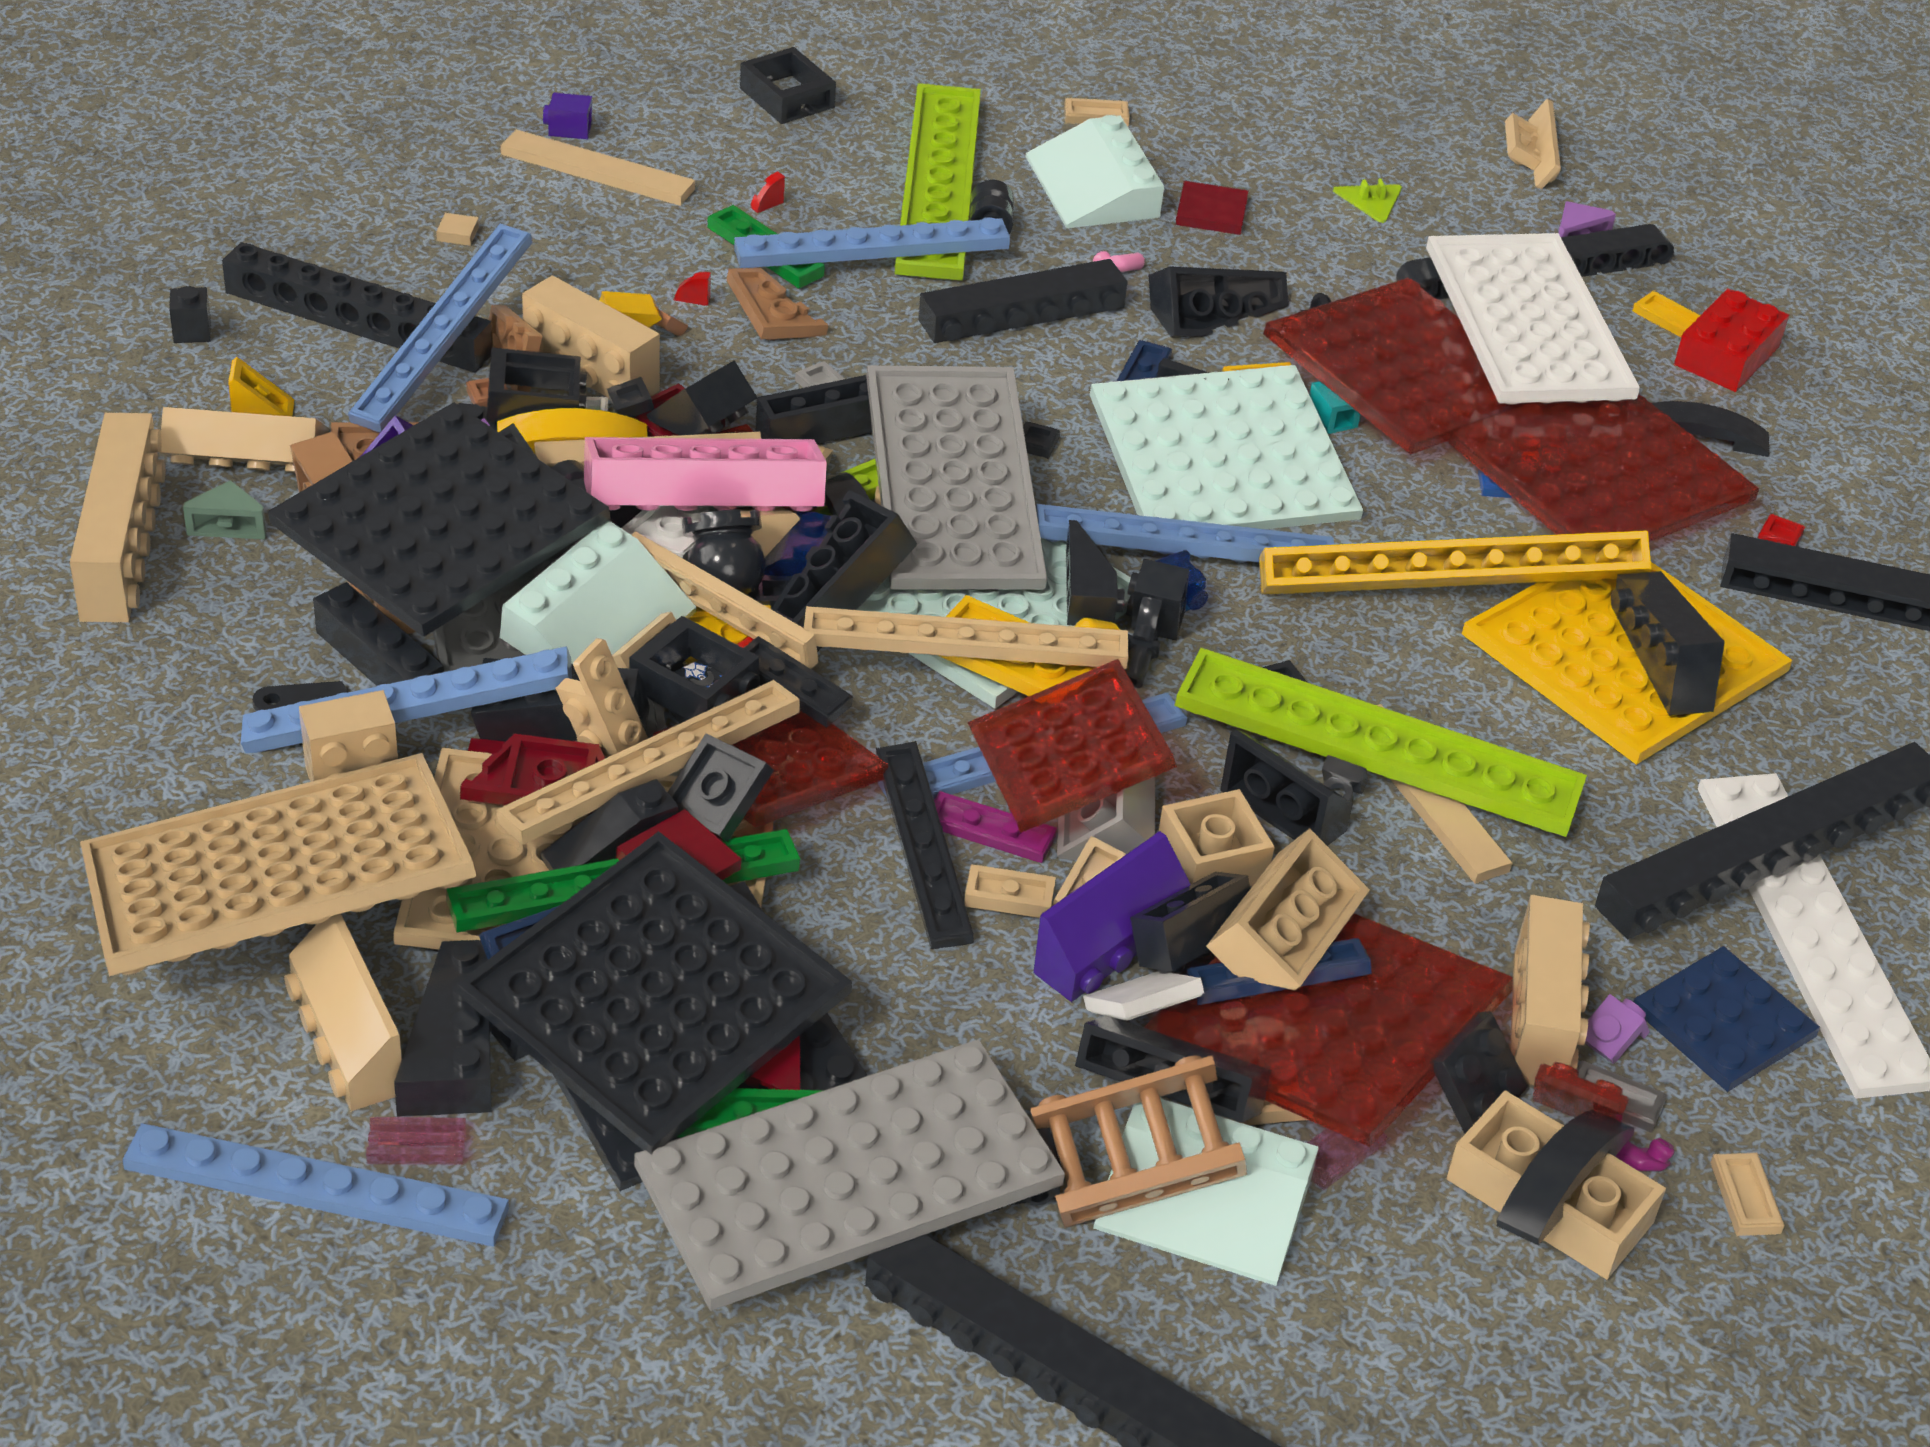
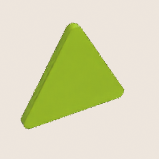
M1363 179L1360 186H1336L1333 188L1334 193L1380 223L1386 222L1402 190L1401 185H1385L1382 179H1378V185H1369L1367 180Z

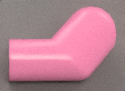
M1101 251L1093 258V262L1111 258L1120 272L1140 270L1145 263L1141 253L1110 256L1107 251Z

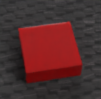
M1770 514L1759 532L1758 538L1797 546L1805 526Z

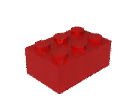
M1727 288L1682 333L1674 365L1737 392L1780 347L1789 314L1778 310L1773 305L1763 304L1749 298L1743 292Z

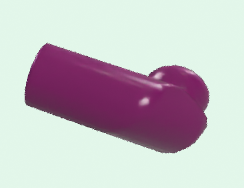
M1662 1138L1652 1140L1649 1148L1637 1147L1628 1141L1615 1157L1638 1171H1663L1671 1164L1669 1159L1674 1155L1675 1150L1671 1143Z

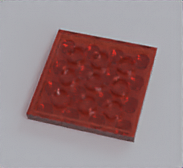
M1119 659L967 722L971 734L1020 833L1177 767L1171 750Z
M801 711L731 745L766 762L774 769L743 818L755 828L882 781L883 774L888 770L886 762L833 723L826 728ZM667 728V729H664V730L655 732V733H653V736H655V735H657V734H659V733H661V732H663V731H666V730H668V729H670V728Z

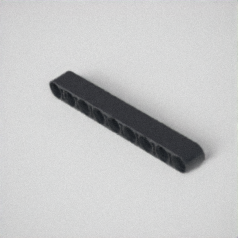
M1654 224L1561 237L1581 277L1598 275L1597 273L1599 272L1606 274L1627 270L1626 268L1637 269L1656 266V263L1663 265L1674 254L1673 244ZM1431 257L1408 261L1398 269L1396 280L1414 303H1420V300L1428 302L1449 298Z

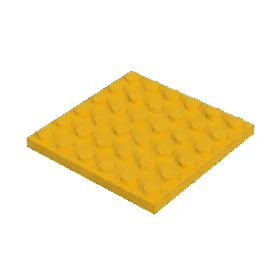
M1651 562V569L1647 572L1661 571L1725 641L1714 712L1668 715L1612 609L1611 593L1616 589L1617 579L1537 582L1466 621L1462 630L1463 636L1636 765L1789 672L1792 659L1653 562Z

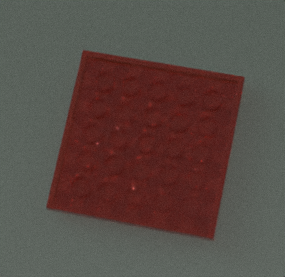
M1409 278L1267 322L1263 335L1410 455L1485 428L1492 422L1504 421L1507 419L1508 414L1512 412L1523 414L1547 405L1541 402L1518 403L1514 405L1498 403L1459 317L1446 308L1442 301L1433 298L1416 281Z
M1639 393L1637 399L1621 401H1560L1548 404L1530 402L1450 432L1448 441L1453 448L1556 535L1648 531L1649 542H1652L1755 501L1759 488L1743 474L1726 463L1719 455L1712 452Z
M1353 913L1333 942L1359 938L1371 960L1372 974L1302 986L1296 990L1285 989L1197 1005L1196 998L1163 1008L1144 1028L1272 1070L1265 1101L1371 1147L1436 1076L1434 1073V1063H1432L1435 1058L1480 1012L1492 1011L1493 1013L1513 991V977ZM1215 957L1208 965L1221 963V961Z

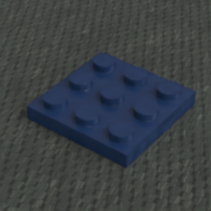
M1724 946L1637 996L1633 1001L1646 1013L1644 1018L1646 1022L1727 1092L1817 1037L1820 1029L1819 1025Z

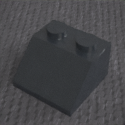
M733 360L685 388L646 414L651 422L677 435L714 434L724 428L721 421L725 418L731 424L749 413L746 405L756 400L757 396L737 363Z

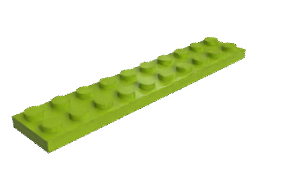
M917 84L900 226L915 225L920 222L931 224L945 223L952 220H969L981 89ZM965 252L896 257L895 275L963 281Z
M1200 648L1177 693L1174 705L1194 714L1304 749L1310 753L1339 758L1366 768L1367 771L1382 775L1385 778L1394 779L1424 791L1432 792L1567 837L1587 777L1586 774L1204 648Z

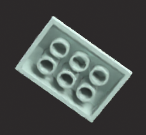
M1106 115L1102 118L1089 119L1026 153L1028 162L1066 228L1160 218L1164 185L1121 116Z
M608 520L592 530L503 604L500 638L525 655L567 646L571 656V664H573L596 638L606 640L613 655L661 613L672 612L676 620L681 616L690 618L696 612V606L637 538Z
M1160 1098L1177 1155H1182L1183 1158L1202 1153L1201 1151L1205 1146L1193 1108ZM1142 1102L1134 1104L1122 1136L1131 1168H1135L1137 1171L1155 1167L1159 1161ZM1215 1115L1223 1142H1228L1229 1145L1240 1142L1246 1161L1247 1175L1095 1219L1093 1229L1276 1286L1309 1188L1319 1147Z

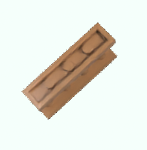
M1198 1055L1188 1056L1177 1061L1174 1067L1067 1098L1065 1095L1050 1096L1043 1099L1039 1106L1030 1108L1036 1129L1050 1127L1061 1166L1065 1173L1067 1188L1063 1194L1055 1196L1064 1228L1247 1175L1246 1161L1240 1142L1231 1145L1228 1142H1223L1205 1086L1206 1083L1217 1080L1215 1063L1212 1056L1201 1058ZM1187 1089L1205 1147L1202 1149V1153L1183 1158L1182 1155H1177L1160 1097ZM1142 1102L1159 1161L1155 1167L1137 1171V1169L1131 1168L1114 1110ZM1092 1116L1097 1117L1113 1171L1110 1180L1094 1185L1085 1180L1069 1125L1071 1122Z

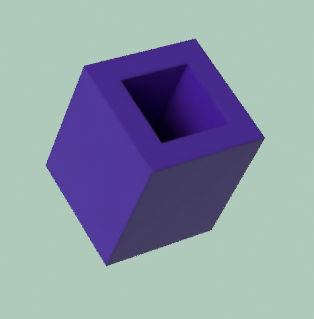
M553 92L550 104L544 105L543 124L548 125L549 136L588 140L593 123L592 96Z

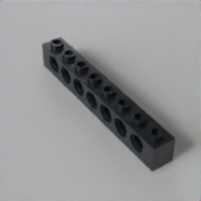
M241 242L222 259L225 291L227 294L400 349L436 304L414 297L408 293H402L376 283L351 277L345 273H338L313 263H307L281 253L262 249L253 244ZM475 315L439 362L476 373L491 357L493 347L492 321Z

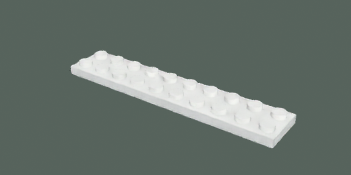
M1776 773L1701 779L1698 786V791L1717 827L1788 797ZM1819 854L1811 861H1802L1787 868L1780 875L1766 877L1750 887L1749 891L1817 1025L1820 1026V1031L1855 1099L1930 1091V1058L1821 855Z

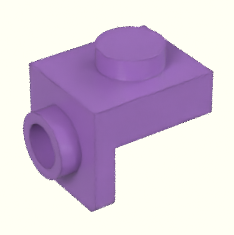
M1609 994L1588 1019L1585 1044L1614 1064L1638 1035L1645 1039L1650 1033L1644 1019L1646 1013L1631 1000L1625 998L1621 1002Z

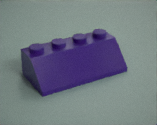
M1161 831L1157 832L1040 915L1033 973L1070 1002H1073L1084 993L1090 994L1095 992L1104 978L1114 971L1120 973L1125 970L1133 957L1137 955L1130 917L1191 885L1165 834Z

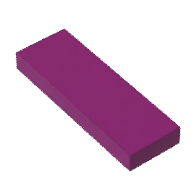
M939 791L934 800L944 833L1029 860L1043 863L1056 837V827Z

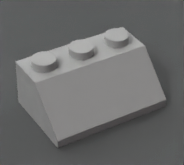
M1125 732L1060 769L1057 857L1059 859L1077 860L1090 836L1127 854L1155 835V759Z

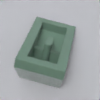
M231 480L184 502L183 511L187 536L246 539L266 538L264 507Z

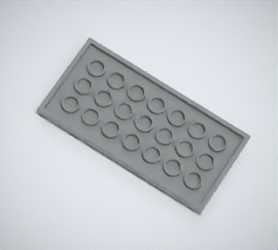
M867 365L866 378L881 506L899 514L918 544L889 575L890 589H1045L1047 575L1014 368Z
M979 1039L668 1142L665 1146L657 1148L652 1155L646 1150L634 1154V1166L710 1311L1063 1185L1065 1176L1063 1169Z

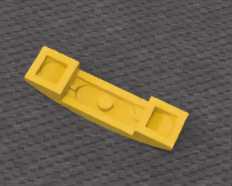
M546 409L518 414L497 422L498 432L514 423L534 454V442L585 440V437H648L647 424L621 414L593 409Z

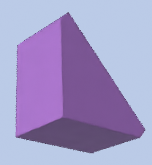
M1566 201L1558 234L1560 237L1612 230L1616 214L1611 210Z

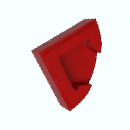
M777 171L764 180L767 183L761 189L758 196L754 194L750 208L756 213L784 203L785 176Z
M697 272L692 277L684 280L676 291L674 301L708 306L711 297V272Z

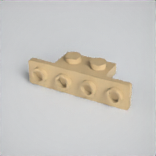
M1546 99L1530 117L1529 121L1514 113L1505 121L1508 156L1515 164L1519 166L1525 165L1534 171L1535 187L1543 189L1548 182H1553L1561 170L1553 102Z
M596 638L573 663L580 681L565 678L555 689L563 704V711L569 718L577 735V742L599 744L604 756L610 757L648 739L606 640Z

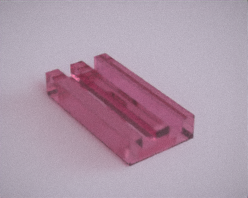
M371 1117L366 1151L367 1164L463 1165L467 1128L466 1118ZM379 1145H408V1147H379ZM427 1146H455V1147H427Z

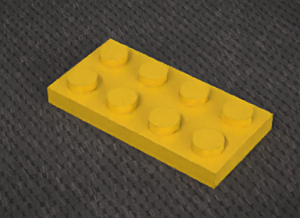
M965 595L946 616L1030 623L968 595ZM940 656L1063 712L1066 711L1102 669L1101 667Z

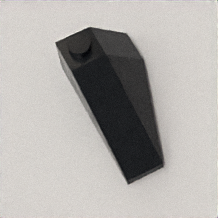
M1169 266L1148 275L1150 309L1170 337H1203L1213 333L1212 330L1224 325L1226 327L1238 324L1237 320L1249 316L1256 318L1289 306L1286 272Z

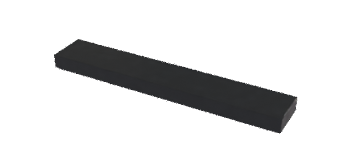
M917 742L876 748V760L930 948L939 949L974 943L973 930Z

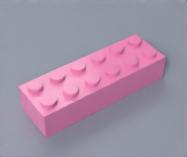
M585 437L584 484L586 491L607 505L609 510H617L620 508V505H636V508L647 511L657 510L659 506H675L676 509L684 511L696 510L698 506H713L717 510H734L737 506H752L753 509L759 511H771L775 509V506H790L791 509L796 511H810L813 509V506H824L827 461L814 439Z

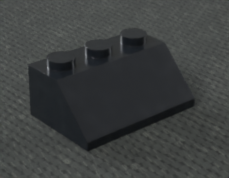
M1238 729L1230 732L1220 791L1224 793L1240 789L1256 815L1293 840L1310 828L1328 846L1347 831L1353 806L1352 802L1258 740Z

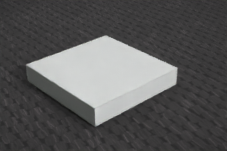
M1157 971L1084 995L1083 998L1087 1011L1091 1013L1130 1020L1202 996L1201 994L1204 993L1201 978L1176 973L1161 974Z

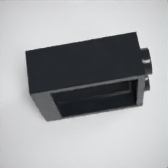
M795 47L740 63V89L780 124L835 108L836 81ZM793 76L801 85L781 90L773 81Z
M492 347L486 421L498 422L518 414L546 409H586L587 372L580 371L581 357ZM508 384L568 391V396L506 390L504 386Z
M684 616L679 617L629 657V668L639 670L647 698L687 720L759 687L760 684L759 656ZM691 656L724 675L705 690L672 671Z

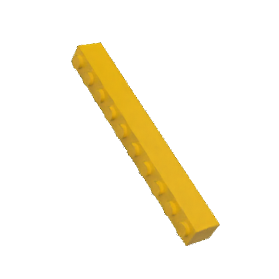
M1648 531L1264 548L1259 556L1262 594L1617 579V574L1643 573L1651 569Z

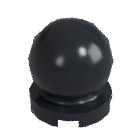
M740 509L700 513L701 521L695 523L692 522L691 517H684L682 519L683 536L696 540L688 552L687 561L747 596L755 592L764 577L766 562L761 545L751 535L753 531L762 528L760 511H750V517H741Z

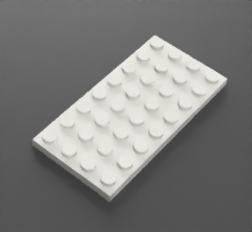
M1558 233L1428 236L1426 246L1428 253L1498 403L1514 405L1528 402L1548 404L1560 401L1587 402L1593 400L1621 401L1637 399L1640 387Z

